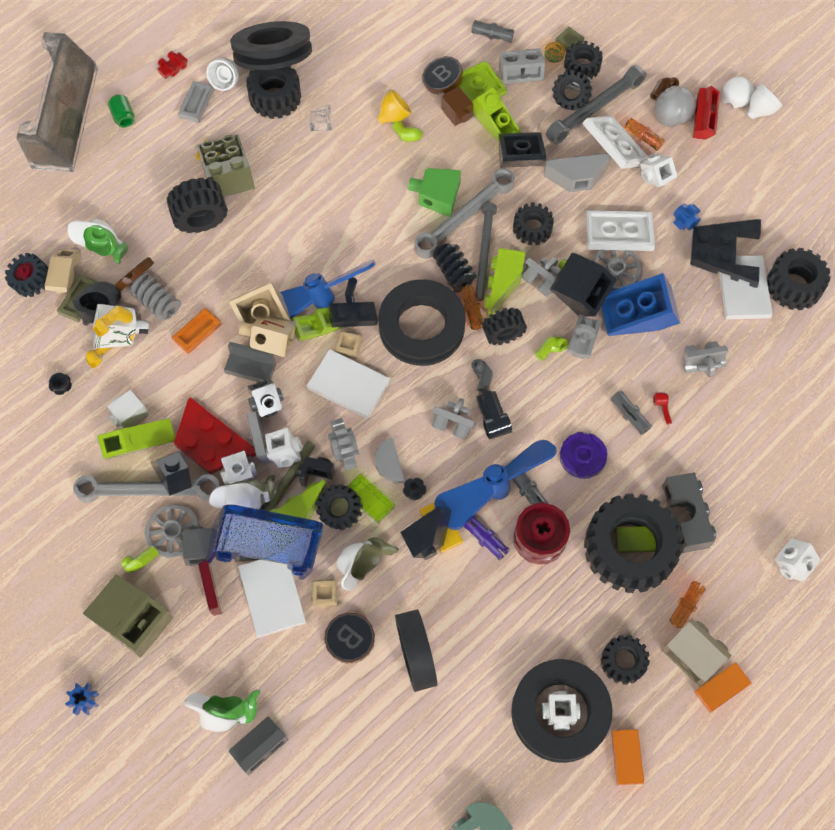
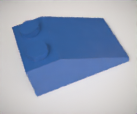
M664 273L611 291L601 306L608 336L659 331L680 324L672 287Z

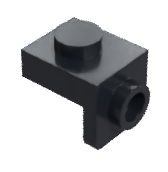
M306 456L304 464L300 463L297 470V477L300 480L301 486L304 487L307 485L309 475L333 480L335 474L334 463L324 457L315 459Z

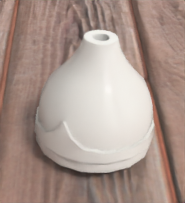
M226 57L217 58L211 61L207 67V79L215 89L227 91L233 88L239 80L238 67L231 59Z
M760 84L750 98V107L747 115L752 120L762 116H770L779 111L783 105L764 85Z

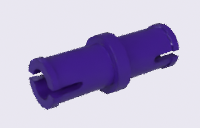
M472 516L469 520L475 527L467 521L464 528L479 540L478 544L481 547L485 546L499 561L503 559L504 556L498 549L507 555L510 548L505 546L495 536V532L492 529L488 530L475 516Z

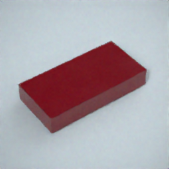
M208 560L200 562L198 566L209 611L213 616L222 614L212 568Z

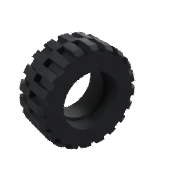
M633 493L625 494L623 499L618 495L613 497L610 503L604 502L599 510L594 513L586 531L584 548L587 549L585 553L586 560L592 563L590 569L594 574L598 572L601 575L599 580L604 584L607 581L613 584L612 588L619 591L620 587H623L626 593H634L635 589H639V592L642 593L648 591L650 587L656 588L672 573L683 551V545L680 544L683 540L682 531H677L680 525L677 518L672 519L670 517L672 511L668 507L663 509L659 506L661 502L654 498L653 502L647 500V495L640 494L638 498H635ZM622 525L645 526L655 538L656 550L654 556L645 562H632L624 559L612 546L610 540L612 531Z

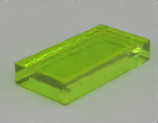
M361 473L348 485L361 497L360 502L363 504L361 509L377 524L395 508V504Z

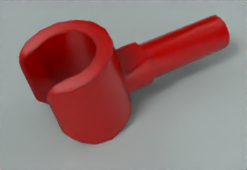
M656 392L653 396L654 406H662L666 424H672L668 410L669 396L667 393Z

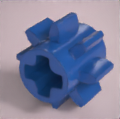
M684 203L675 210L673 216H675L676 220L673 223L680 230H685L686 228L692 230L701 220L698 216L701 210L695 204L687 205Z
M75 683V689L66 692L69 695L70 701L66 702L65 705L69 708L74 707L73 714L79 715L80 711H83L86 715H90L89 710L93 706H99L95 702V697H98L100 694L97 691L90 692L92 689L90 683H87L85 687ZM80 696L87 697L85 702H79L78 699L80 698Z

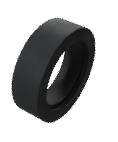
M416 609L395 615L398 636L414 692L438 686L434 661L419 610Z

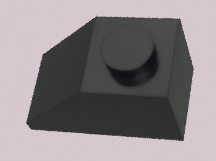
M179 452L151 461L153 469L169 496L192 487L189 468Z
M436 507L400 532L413 558L430 559L437 554L436 550L444 546L451 516L449 507Z

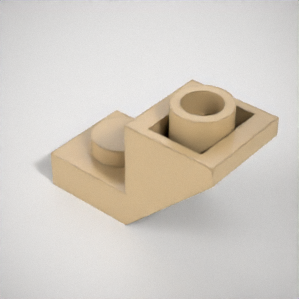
M59 249L51 256L45 290L61 294L66 293L75 283L74 266L82 259L81 250Z

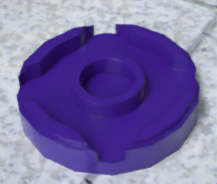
M577 432L570 435L563 442L559 453L560 462L564 470L571 476L580 479H588L598 475L604 469L607 461L606 446L600 438L591 433Z

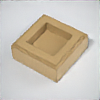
M340 330L334 351L343 356L357 359L363 335Z
M312 580V607L337 606V580Z

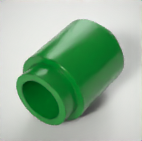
M119 94L112 96L108 101V107L114 122L121 128L131 126L134 123L135 115L128 98Z

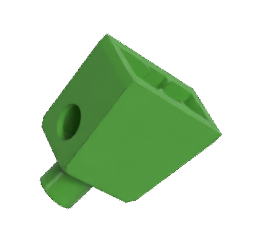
M428 168L425 170L423 180L410 178L408 190L419 193L420 206L451 217L461 183V171Z

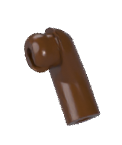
M678 78L660 79L650 94L651 99L656 101L665 89L671 86H679Z

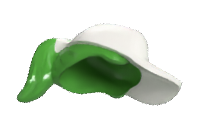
M93 219L89 222L71 221L68 225V235L73 242L101 256L113 255L114 261L118 264L121 263V259L128 251L127 244L119 240L113 227L103 220Z
M252 691L245 700L237 696L221 698L217 695L208 697L200 693H193L186 697L183 704L199 713V722L202 728L214 732H224L231 729L236 723L248 724L254 720L257 712V698L261 691Z

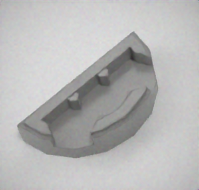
M391 437L383 441L377 448L375 467L381 477L393 481L395 484L404 483L405 479L393 438Z

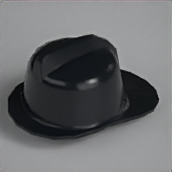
M97 282L86 287L73 300V306L82 319L83 325L87 326L94 322L98 304L115 306L121 299V292L115 285L107 282Z

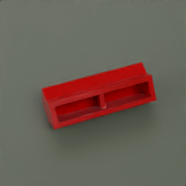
M713 86L699 88L693 138L707 140L716 135L720 91Z

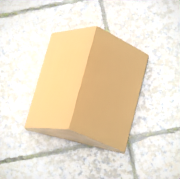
M272 282L229 300L240 323L254 324L259 316L291 321L283 296Z

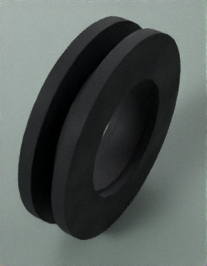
M274 21L256 24L238 31L230 40L231 48L234 51L233 59L235 64L250 70H273L288 67L305 60L312 53L309 28L297 22Z
M426 279L404 282L392 289L381 303L378 315L379 334L385 348L398 360L416 366L437 364L454 354L463 340L466 321L464 306L456 293L444 284ZM419 305L430 306L442 314L445 320V327L434 338L426 340L413 339L404 334L400 329V316L411 307Z
M567 659L545 661L528 671L517 686L511 708L514 729L524 746L536 756L556 763L574 762L591 754L607 736L613 713L610 694L601 678L587 666ZM553 685H565L575 689L583 697L587 705L588 717L585 726L579 733L570 737H558L548 733L540 725L536 717L535 703L538 696L544 689Z

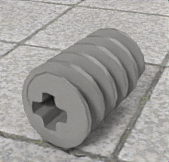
M149 273L140 275L132 283L131 295L139 303L143 304L151 314L155 315L158 320H167L180 309L181 301L179 299L175 300V295L169 294V290L163 288V284L157 283L156 278H150Z

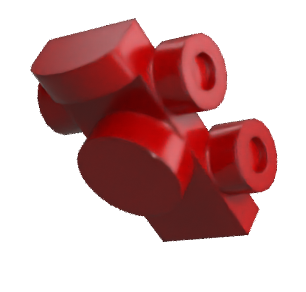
M170 51L167 55L170 60L159 59L158 65L160 67L157 69L159 74L165 79L169 76L174 77L180 69L184 70L187 67L188 59L180 52L176 54Z

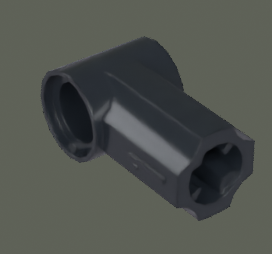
M485 391L477 396L476 401L483 416V426L488 439L512 433L509 416L503 412L496 391Z

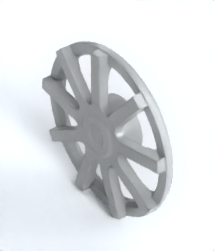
M600 250L592 260L596 262L599 257L607 264L604 267L615 278L619 279L622 286H613L612 290L636 283L640 278V261L630 250H622L626 252L622 259L616 257V250H611V260H608L603 255L608 250ZM631 255L636 262L626 265L625 260ZM637 267L636 275L626 271V269ZM623 275L633 280L627 284L623 278Z
M168 505L158 509L151 515L145 527V538L148 546H154L157 549L168 540L167 552L157 549L159 555L166 558L182 556L183 542L180 539L182 537V530L194 525L200 526L198 518L190 509L181 505ZM171 509L182 510L177 521L173 520ZM166 510L168 521L164 523L156 516ZM188 513L193 518V521L181 525L180 523L184 516ZM154 520L161 525L162 530L150 531L152 521ZM163 535L154 545L150 540V536ZM177 541L182 550L171 553L173 542Z

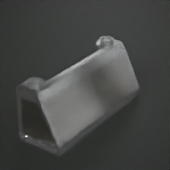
M44 32L42 46L49 51L51 61L36 120L22 123L16 138L31 169L74 172L98 67L96 62L65 33Z

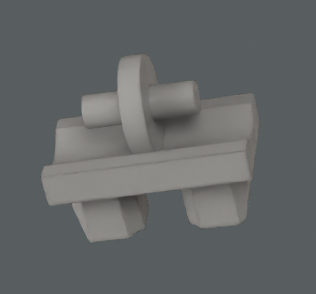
M529 257L525 262L527 267L522 273V279L532 285L539 276L544 281L537 288L538 291L546 297L550 296L553 293L550 287L556 279L551 272L558 276L561 271L556 267L558 260L552 258L548 261L543 257L540 261L545 266L543 268Z
M579 314L568 352L572 353L574 357L590 359L601 320L589 319Z
M716 341L708 342L703 350H698L694 345L686 346L683 368L685 373L705 371L707 377H713L715 369L726 367L728 348L727 346H719Z
M459 398L457 403L448 401L446 407L453 409V413L436 406L432 412L435 414L432 424L433 428L445 432L449 420L456 422L457 424L452 435L464 440L470 430H474L476 423L459 415L460 413L469 415L471 410L463 406L464 399Z

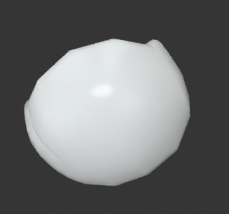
M733 77L721 88L720 96L724 104L731 103L733 108L746 107L750 104V98L755 91V87L744 77Z

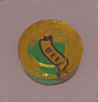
M559 42L548 43L544 52L546 60L552 63L562 61L565 56L564 45Z

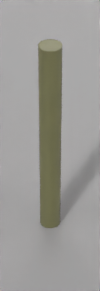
M306 442L300 452L301 461L291 465L277 486L276 498L267 502L257 516L256 520L259 523L263 524L262 519L265 518V515L276 507L297 475L300 463L304 464L306 456L309 457L315 448L314 443Z

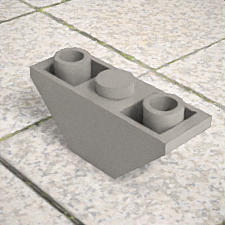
M597 153L590 156L551 159L545 163L544 177L568 192L591 190L608 169L611 156L608 153Z

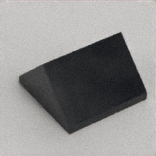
M541 132L498 134L500 168L543 166L546 161V151Z

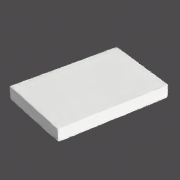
M613 116L586 118L583 122L586 129L621 169L640 167V163L647 160L648 155Z
M586 210L587 250L654 251L655 239L652 212Z
M763 255L736 256V264L760 267L758 288L749 286V282L741 279L737 282L731 280L730 275L719 272L725 319L771 318L773 314Z
M329 349L307 384V389L368 419L388 387L390 378Z
M286 552L238 566L257 638L306 624Z

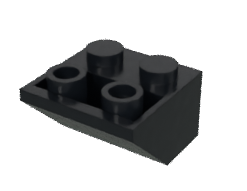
M571 253L550 290L576 315L596 317L617 279L604 266L579 254Z

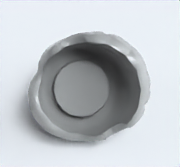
M671 86L665 89L655 102L654 111L658 122L667 127L687 123L696 111V99L690 90L683 86Z

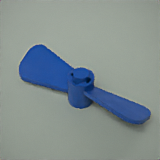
M369 260L326 282L322 274L313 273L305 278L303 286L281 291L280 293L283 296L290 319L311 304H314L317 309L328 307L335 300V295L330 287L371 269L376 265L375 260Z
M548 440L534 442L505 467L499 464L490 465L484 470L483 477L439 494L435 499V508L438 506L449 507L451 516L448 528L452 530L461 529L492 498L501 500L510 494L511 485L509 480L552 459L557 453L556 446Z

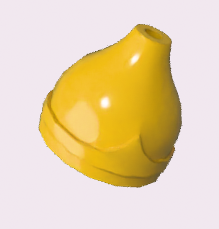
M391 89L382 98L377 119L381 124L403 121L412 114V111L405 100L395 90Z

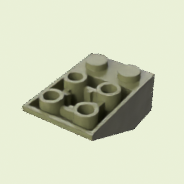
M238 134L234 136L227 135L222 139L214 141L208 140L197 145L206 179H212V181H216L220 185L223 197L255 189L251 169ZM202 150H203L205 159H203V157H202V154H201V151H202Z
M117 574L83 612V615L140 658L173 619V616L165 607Z

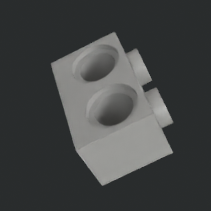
M541 49L499 52V72L503 84L544 80L545 60Z

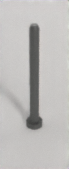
M484 203L482 205L484 222L475 293L477 301H482L485 294L493 215L497 213V205L494 203Z

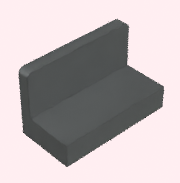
M229 342L228 349L230 355L224 368L225 374L256 382L272 378L276 367L274 354Z
M266 717L229 750V753L249 776L289 739L270 717Z

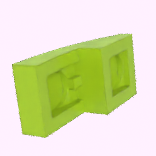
M329 307L316 309L312 315L293 317L292 321L296 322L295 334L298 341L316 338L343 327L332 328Z

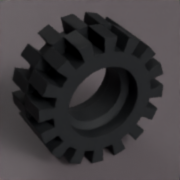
M577 41V45L573 43L571 48H567L564 60L565 71H578L592 80L593 76H598L600 72L603 53L599 51L600 48L598 46L594 48V43L592 42L588 45V41H584V44H581V41ZM585 58L591 63L582 64L577 62L576 59Z
M574 70L565 71L553 83L555 84L552 87V91H554L553 98L556 100L557 105L564 109L578 110L587 104L589 98L592 97L591 81L581 72ZM570 82H576L580 87V93L574 99H569L565 95V87Z
M532 202L530 207L527 203L524 204L523 208L519 207L518 212L515 213L513 232L516 234V238H521L523 244L528 241L530 246H532V242H535V245H539L540 240L542 243H545L546 239H549L554 223L552 212H548L549 208L545 206L542 209V204L540 203L537 207L535 202ZM533 219L539 221L542 226L538 229H531L525 225V222Z
M510 307L509 310L504 308L501 312L499 310L495 311L496 314L493 315L491 313L488 315L489 318H485L484 322H482L487 341L492 345H502L504 342L508 344L511 340L515 341L517 340L516 337L523 336L522 333H525L527 329L521 311L518 308L514 309V307Z
M333 484L330 485L329 489H323V495L319 494L318 496L320 498L319 502L316 501V506L318 507L316 513L320 515L319 519L325 525L334 529L345 530L346 527H353L352 524L359 521L357 519L358 516L362 515V512H360L361 508H363V504L360 502L361 497L357 495L355 490L343 484H338L337 486ZM337 498H344L348 503L347 512L342 516H335L331 511V504Z
M619 635L618 638L614 637L606 645L602 652L601 664H603V671L608 673L607 677L609 679L612 677L615 679V683L623 682V685H627L630 682L631 684L635 683L646 673L647 667L650 664V660H648L650 655L649 651H645L646 645L639 643L640 639L636 638L634 640L631 635H627V637ZM619 651H629L634 656L635 663L632 668L623 669L618 666L616 654Z

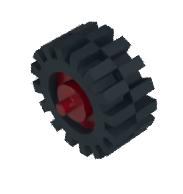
M25 253V256L20 254L18 255V260L13 258L12 261L14 263L8 264L7 267L10 270H5L7 275L5 280L19 295L34 297V292L38 295L41 293L39 289L45 290L44 284L49 267L33 253L32 255Z

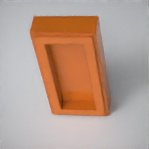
M204 308L172 336V340L187 354H190L222 325L221 321Z
M735 662L695 690L694 693L708 712L711 713L751 685L752 682Z
M638 729L611 731L617 786L644 784Z

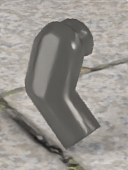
M475 359L471 367L480 379L477 390L481 393L489 391L493 372L485 361Z

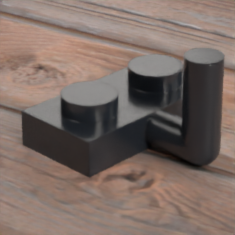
M354 277L348 279L345 290L346 303L329 304L328 309L332 328L377 325L378 319L374 302H355L354 291L357 279Z

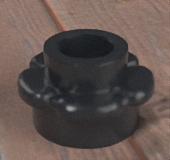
M63 373L53 374L49 379L50 391L56 395H63L66 391L68 392L72 387L71 378Z
M417 477L414 479L409 478L404 482L403 494L410 500H419L425 495L426 486L422 479Z

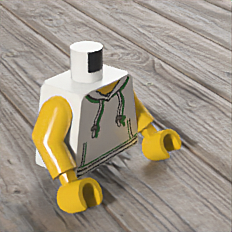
M98 304L92 326L95 351L90 350L86 353L88 365L91 368H96L102 362L99 355L103 356L112 347L132 345L135 334H148V321L136 320L133 308Z

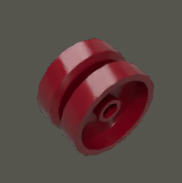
M535 503L525 508L518 516L513 535L514 547L519 555L526 561L537 565L549 564L557 560L564 552L571 532L568 518L562 510L548 503Z

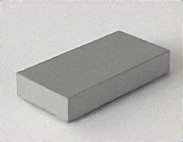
M193 81L178 113L179 118L199 123L214 91L213 86Z
M256 411L248 413L247 418L256 456L263 464L270 463L272 461L268 459L266 454L267 444L262 419Z

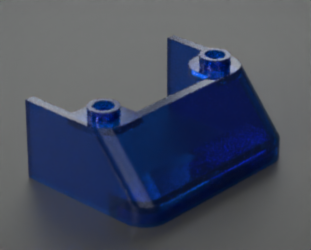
M224 505L213 523L206 562L211 563L214 557L221 562H231L232 559L238 556L287 564V568L292 571L293 575L299 576V579L304 580L313 570L322 537L323 523L239 505Z

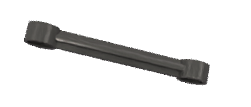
M637 64L633 65L627 70L622 79L563 121L559 119L553 122L547 129L546 136L555 145L561 143L568 136L569 132L585 121L586 118L592 116L629 88L635 89L641 85L647 73Z

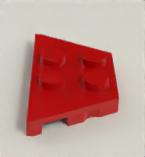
M191 397L188 399L174 441L177 449L210 475L224 468L221 458L245 451L246 457L252 456L253 458L256 456L255 448L194 399Z

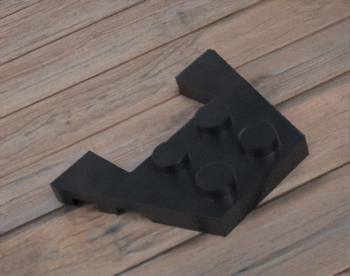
M761 219L693 227L690 265L715 274L721 272L730 275L731 280L738 282L741 279L749 282V286L758 288L760 267L736 264L737 237L759 240Z

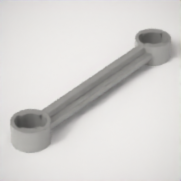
M506 168L496 170L493 174V181L434 231L431 233H421L416 237L415 253L424 259L431 258L434 250L437 248V244L482 208L484 203H488L498 193L506 194L513 189L515 179L513 172ZM498 178H507L509 184H499ZM421 242H430L432 248L429 250L419 248Z
M205 474L196 481H191V488L171 496L198 495L201 500L209 502L211 494L207 495L206 492L201 491V485L205 482H213L217 488L220 487V484L215 476ZM85 475L79 477L73 485L75 495L84 503L94 502L99 496H169L161 481L97 482L92 476ZM92 483L95 489L90 495L85 496V494L79 491L82 485Z

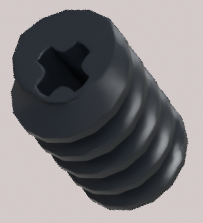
M446 243L438 246L434 250L432 257L436 260L441 272L445 274V278L449 281L453 291L459 293L467 289L476 279L477 275L475 272H472V266L467 265L468 260L463 258L464 253L459 251V245Z

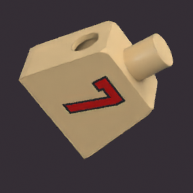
M259 316L254 324L241 322L239 335L250 337L251 348L285 357L294 341L296 322Z

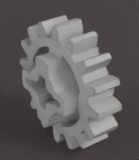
M342 418L330 421L333 433L328 434L335 460L342 461L345 471L356 468L355 455H359V450L351 427L346 428Z

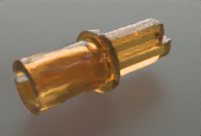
M633 118L628 119L625 123L624 128L638 137L640 142L644 141L656 151L664 144L665 139L651 131L649 126L645 127Z
M466 285L461 288L465 304L464 310L467 312L471 330H478L483 328V318L480 311L481 304L477 301L474 287Z
M692 581L685 595L679 598V604L669 619L674 627L682 628L690 614L696 611V604L706 591L703 585L700 589L698 588L701 583Z

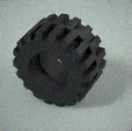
M291 66L273 70H251L249 72V77L246 79L248 97L251 107L254 108L257 114L260 113L262 117L269 116V119H274V117L280 119L283 118V115L289 116L291 114L290 111H295L297 105H300L301 89L299 76L294 68L291 69ZM271 88H281L277 91H267Z
M193 178L183 181L173 187V190L168 193L166 199L173 224L181 232L200 233L208 231L222 223L228 212L220 185L209 178Z
M792 248L788 252L784 251L781 253L767 276L769 294H773L772 299L774 301L778 300L780 302L779 305L782 307L786 305L790 310H793L795 307L798 310H803L804 307L808 309L819 301L828 287L831 276H828L830 268H826L827 262L825 260L822 261L818 253L814 255L812 250L804 251L803 248H798L797 251ZM789 274L801 276L807 284L795 282Z

